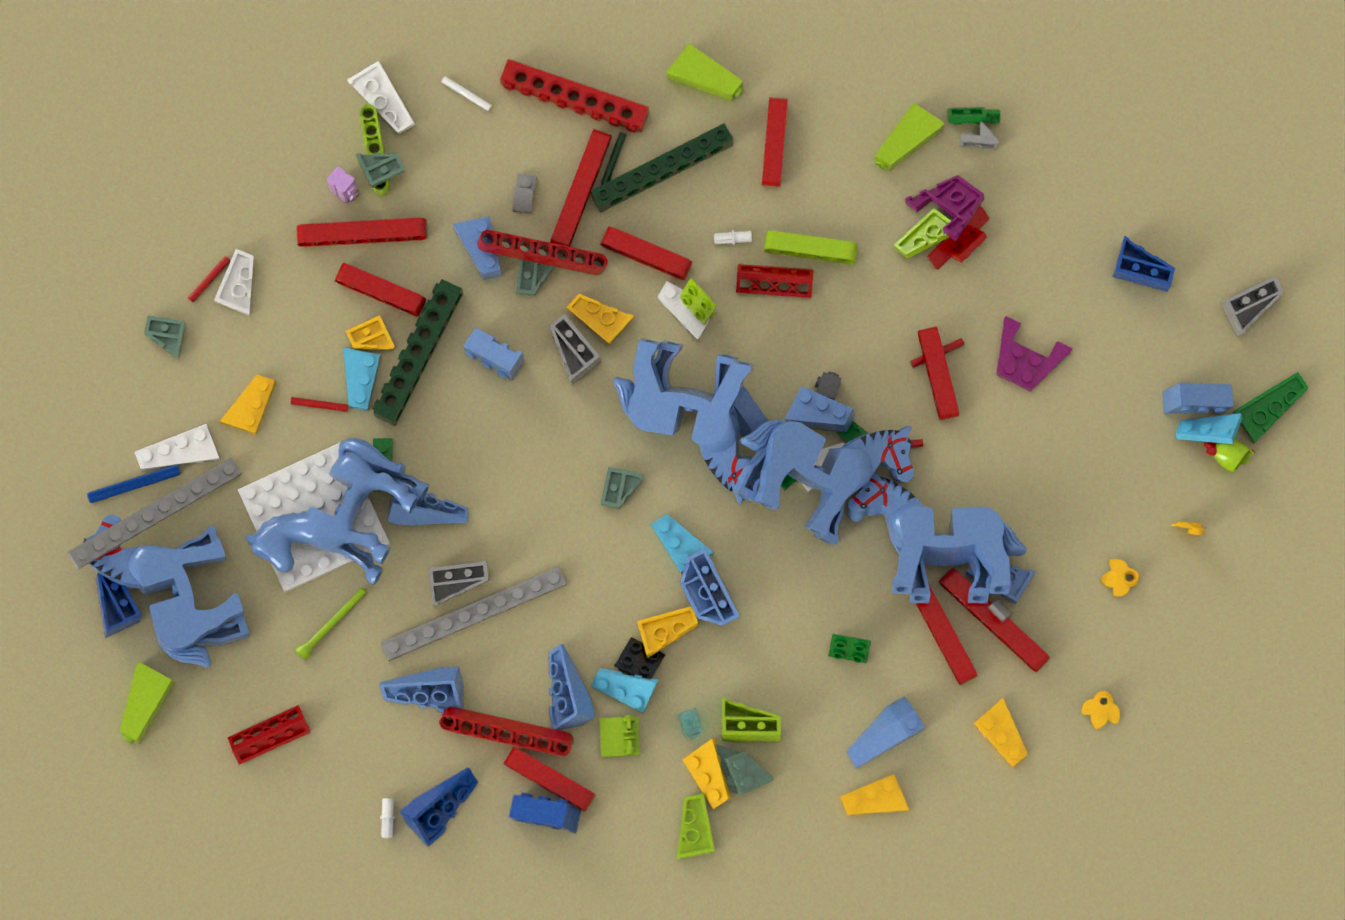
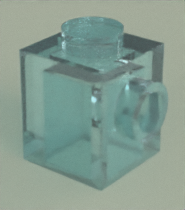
M696 708L677 714L685 739L690 738V740L699 738L701 736L700 733H703V727Z

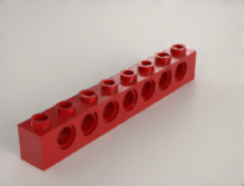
M510 59L507 60L500 78L501 85L507 90L520 91L522 95L531 97V95L538 97L540 101L555 103L557 107L566 109V107L573 109L575 113L590 115L591 118L597 121H608L610 125L625 127L626 130L632 133H642L649 114L648 106ZM519 77L526 78L524 82L517 81ZM536 83L544 84L542 88L534 87ZM554 89H560L561 93L553 94L552 91ZM571 95L579 96V98L574 101L569 99ZM589 101H595L596 105L591 107L588 106L587 103ZM606 107L614 108V110L610 113L606 112L604 109ZM624 113H630L632 115L628 119L622 117Z

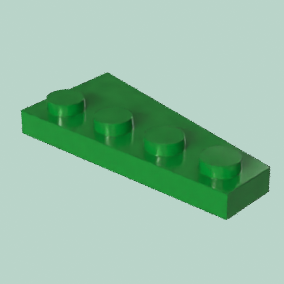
M1297 372L1233 411L1234 414H1242L1240 424L1253 444L1308 389V386Z

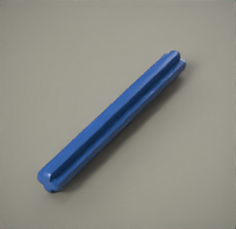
M173 465L88 492L87 497L90 503H94L180 475V469L178 465Z

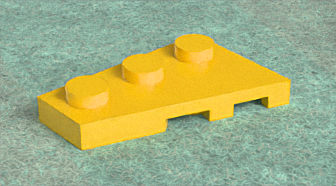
M578 294L566 307L570 313L608 345L634 319V316L631 314H626L614 307L601 304L599 301L582 294Z
M257 374L222 417L220 423L257 434L276 381Z
M692 606L637 621L647 658L699 626Z
M1003 698L974 723L976 728L1012 768L1028 755Z
M712 738L682 759L713 809H716L731 798L726 777L722 772L720 755H718L715 746L717 745L715 738Z
M894 774L840 796L847 815L909 811Z

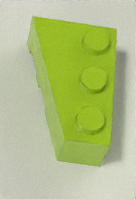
M722 697V742H780L781 716L760 709L756 710L747 707L745 704H738Z

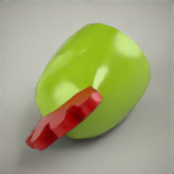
M1234 439L1233 444L1204 442V446L1207 448L1206 453L1214 456V459L1224 469L1232 473L1242 463H1249V455L1255 454L1254 450L1249 449L1236 439Z

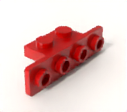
M980 206L956 241L948 237L927 256L935 269L938 270L950 258L962 263L987 238L985 232L979 230L989 220V216L983 207Z

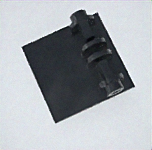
M631 637L614 666L619 671L622 670L629 673L628 675L630 676L639 675L642 678L651 680L665 654L658 651L647 658L643 643Z

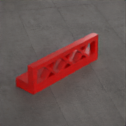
M738 264L736 293L812 297L813 269ZM740 280H749L752 285L748 288L740 287ZM762 281H768L771 286L767 289H762L758 284ZM781 282H786L790 287L787 290H781L777 285ZM799 284H809L808 292L799 291L796 287Z
M298 705L227 738L232 752L240 765L311 731ZM298 713L299 716L289 719L291 716ZM279 723L277 726L271 727L273 724ZM261 731L260 734L254 735L255 732ZM243 739L242 742L234 744L235 741Z

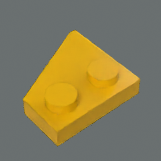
M380 315L345 331L354 350L396 349Z

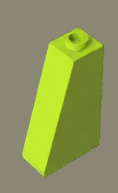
M688 43L667 70V78L669 80L729 101H733L735 97L738 98L744 90L743 81L690 43Z
M913 102L876 153L874 159L876 165L883 170L891 171L943 130L945 123Z
M139 661L136 664L119 731L124 735L123 739L131 744L134 741L137 743L141 742L175 683L170 678Z

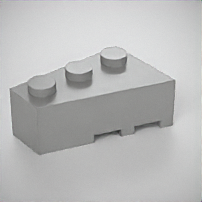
M1274 276L1220 302L1236 336L1242 335L1284 291L1277 277Z
M487 561L428 568L433 607L490 581Z

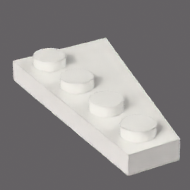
M379 61L347 80L399 134L415 125Z
M207 424L135 451L142 471L173 465L180 466L188 463L220 460Z

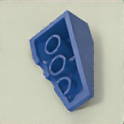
M466 768L414 798L400 813L407 825L429 847L447 829L445 827L451 817H455L457 814L455 811L461 802L466 801L478 782L470 768Z

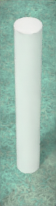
M445 76L443 78V84L488 112L491 110L492 105L448 77Z

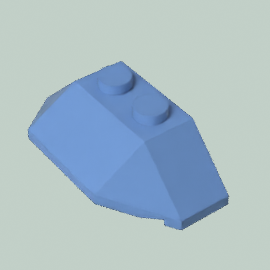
M704 548L689 556L680 585L697 618L721 626L740 618L736 606L707 550Z

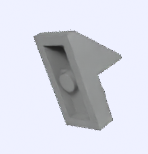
M980 122L979 135L973 132H966L960 136L959 147L997 150L998 139L982 122Z
M518 174L516 187H514L513 212L532 214L537 176Z

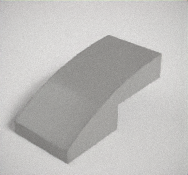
M1000 600L995 601L989 606V610L1002 623L1013 614Z

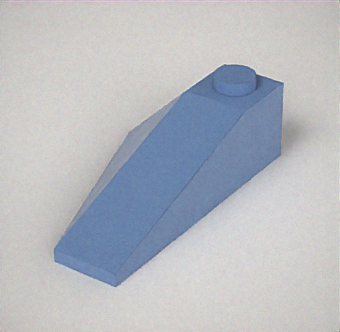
M743 386L734 403V408L740 426V434L747 436L759 426L768 422V420Z
M429 492L422 501H417L413 511L408 514L402 510L400 502L391 495L388 522L406 526L467 523L469 508L449 500L441 501L435 498V494Z
M560 644L549 652V676L552 677V688L549 689V695H552V706L549 707V715L552 727L556 730L580 726L595 717L591 698L564 644Z
M459 666L440 667L383 681L379 684L383 699L386 701L405 705L408 703L420 705L419 708L424 709L426 707L436 708L438 712H443L449 706L463 709V680Z
M903 697L888 705L846 752L855 768H858L921 733L925 727L914 708Z

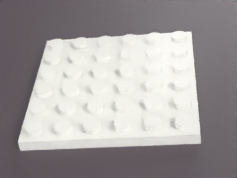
M340 443L238 489L256 531H258L262 523L269 521L274 516L293 512L300 513L307 511L310 507L317 508L333 517L336 516L334 514L339 504L342 505L344 502V494L349 488L329 475L333 464L338 459ZM367 497L359 511L353 530L374 533L378 536L381 544L388 546L390 542L369 497ZM293 542L291 543V554L294 559L293 569L282 573L274 566L273 568L284 592L287 593L354 561L339 553L325 551L309 544ZM354 544L359 550L372 553L364 545Z

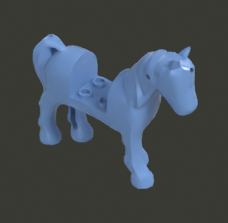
M349 438L339 444L338 459L333 464L329 473L332 478L349 487L344 494V502L342 505L339 504L335 510V517L317 508L310 507L307 511L300 513L293 512L274 516L269 521L262 523L256 534L245 536V539L248 540L247 544L252 545L253 554L268 560L279 572L284 573L293 569L294 559L291 554V543H303L348 557L364 569L366 581L375 585L381 577L383 568L374 564L373 557L377 563L383 564L389 554L390 547L381 544L378 536L374 533L353 530L364 501L374 490L385 491L393 495L400 502L403 511L410 514L415 508L417 501H422L427 494L429 484L417 480L413 475H406V468L403 463H395L388 460L377 448L365 440ZM354 544H361L367 547L372 552L373 557L370 553L359 550Z

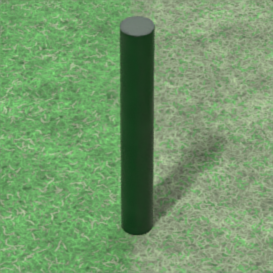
M619 132L601 181L602 185L609 182L626 138V134L623 132Z

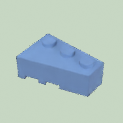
M490 216L454 223V231L471 257L482 279L502 276L498 255L483 252L477 246L481 233L485 230H492ZM483 238V241L485 243H491V241L488 238Z
M478 328L474 329L463 345L464 351H466L465 354L473 360L477 358L482 361L481 364L489 370L493 368L505 380L507 378L513 380L524 363L523 352L519 350L514 352L508 348V344H501L495 340V337Z
M1178 383L1163 391L1164 414L1226 413V410L1233 407L1232 384Z
M801 386L785 417V421L800 422L809 428L847 432L855 417L853 408Z

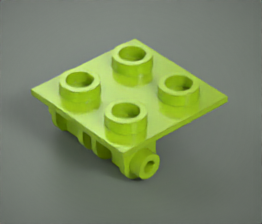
M690 278L679 298L693 312L695 317L705 325L709 318H713L716 315L715 308L717 305Z
M625 715V717L599 718L601 757L640 755L638 716Z

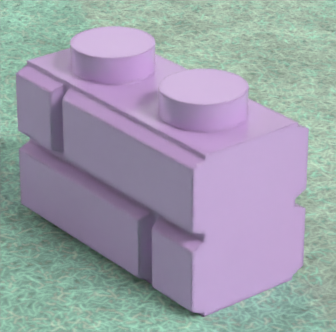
M336 167L327 178L330 191L337 197L339 196L343 202L349 203L358 196L359 192L355 179L348 173L346 174L342 168Z

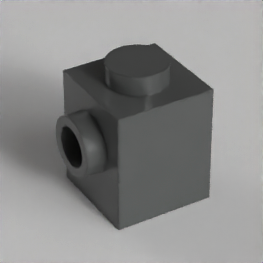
M823 372L822 377L818 376L815 387L818 389L816 392L835 400L842 378L834 372Z

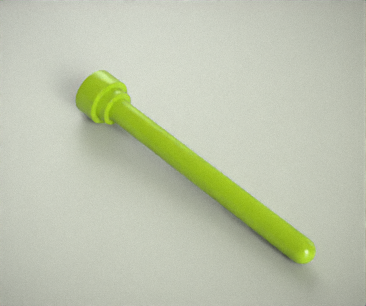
M360 588L306 644L299 645L295 652L306 661L311 656V649L366 594V590Z

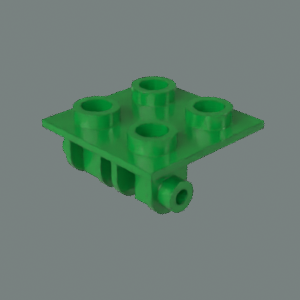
M832 634L828 656L836 659L852 660L857 663H867L871 641Z

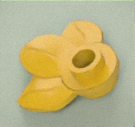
M1177 521L1176 524H1171V526L1188 528L1187 533L1203 536V531H1206V528H1202L1203 524Z
M1110 559L1109 566L1111 571L1105 573L1100 579L1105 586L1113 588L1114 597H1121L1128 593L1130 587L1137 585L1139 574L1135 569L1129 568L1125 561ZM1131 575L1133 580L1127 581L1126 576Z
M1099 691L1095 694L1094 698L1086 700L1082 706L1081 713L1091 715V723L1095 729L1103 727L1108 720L1116 724L1120 720L1119 707L1113 703V697L1107 691ZM1103 697L1107 698L1106 704H1101L1100 699Z

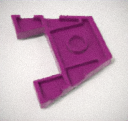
M957 175L937 184L936 188L929 191L926 189L920 191V195L913 198L911 196L905 198V203L918 212L933 201L954 217L952 221L943 227V231L956 241L985 198L981 191Z
M1005 316L996 375L1031 392L1071 353L1073 348L1057 341L1049 358L1014 342L1013 339L1021 323Z

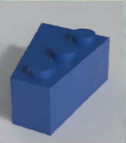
M1124 236L1113 277L1168 292L1175 268L1156 255L1153 256L1145 248L1136 245L1128 237Z
M97 573L96 586L106 639L139 623L142 615L126 586L113 582Z
M521 793V796L513 795L509 818L523 823L548 826L557 830L558 828L565 829L571 833L577 832L581 810L569 805V801L557 799L556 802L550 801L551 798L546 796H539V799L532 798L533 795L528 793Z

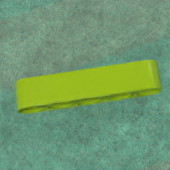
M371 104L363 105L360 109V118L367 155H373L370 151L372 148L377 147L380 149L377 153L385 155L376 108ZM368 112L373 113V116L370 118L364 117ZM370 130L377 131L376 134L372 136L367 134ZM389 180L383 182L386 186L382 189L376 186L373 187L376 195L386 196L390 192Z
M767 231L764 251L767 253L843 264H855L858 244L851 241L780 231Z

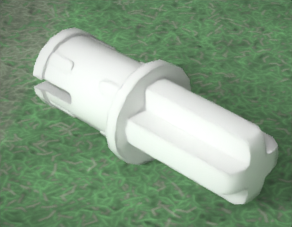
M732 230V232L714 234L715 244L733 243L735 245V243L752 242L751 230L740 232Z
M382 799V816H380V819H382V838L393 837V820L395 819L393 816L394 799Z

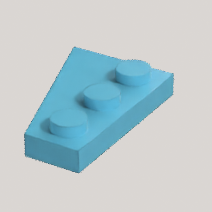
M343 347L349 407L368 411L381 356Z
M1242 414L1180 421L1175 433L1176 439L1233 444L1242 421Z
M668 514L651 523V527L680 573L684 572L689 556L704 548L709 556L714 554L712 550Z
M600 668L591 687L643 713L659 679L652 678L650 680L639 675L630 676L623 674V672Z

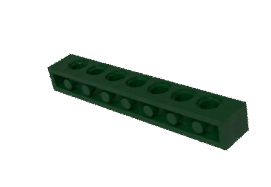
M725 123L591 190V197L601 213L732 147L733 137Z
M441 279L440 283L435 284L432 291L434 294L432 299L427 300L423 316H419L415 326L417 328L415 332L410 333L406 349H402L399 354L398 360L400 361L397 367L394 366L392 368L389 382L385 383L382 387L380 400L377 399L373 405L372 410H374L375 417L396 426L463 295L462 288ZM445 298L447 299V303L445 305H439L437 303L438 300ZM430 316H439V319L437 321H429ZM423 332H430L428 338L420 337ZM415 348L422 349L419 355L412 354ZM406 365L413 366L410 372L403 370ZM399 381L405 383L404 387L400 389L396 388L395 384ZM389 398L396 399V403L394 405L386 404Z

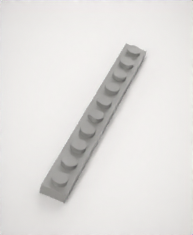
M229 458L68 551L67 554L79 570L241 475V471L233 459Z
M558 566L383 641L381 645L388 661H391L564 587L567 584Z

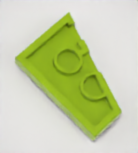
M933 208L893 246L895 250L909 259L947 239L949 236L944 233L943 227L951 220Z
M704 794L684 797L677 860L715 852Z

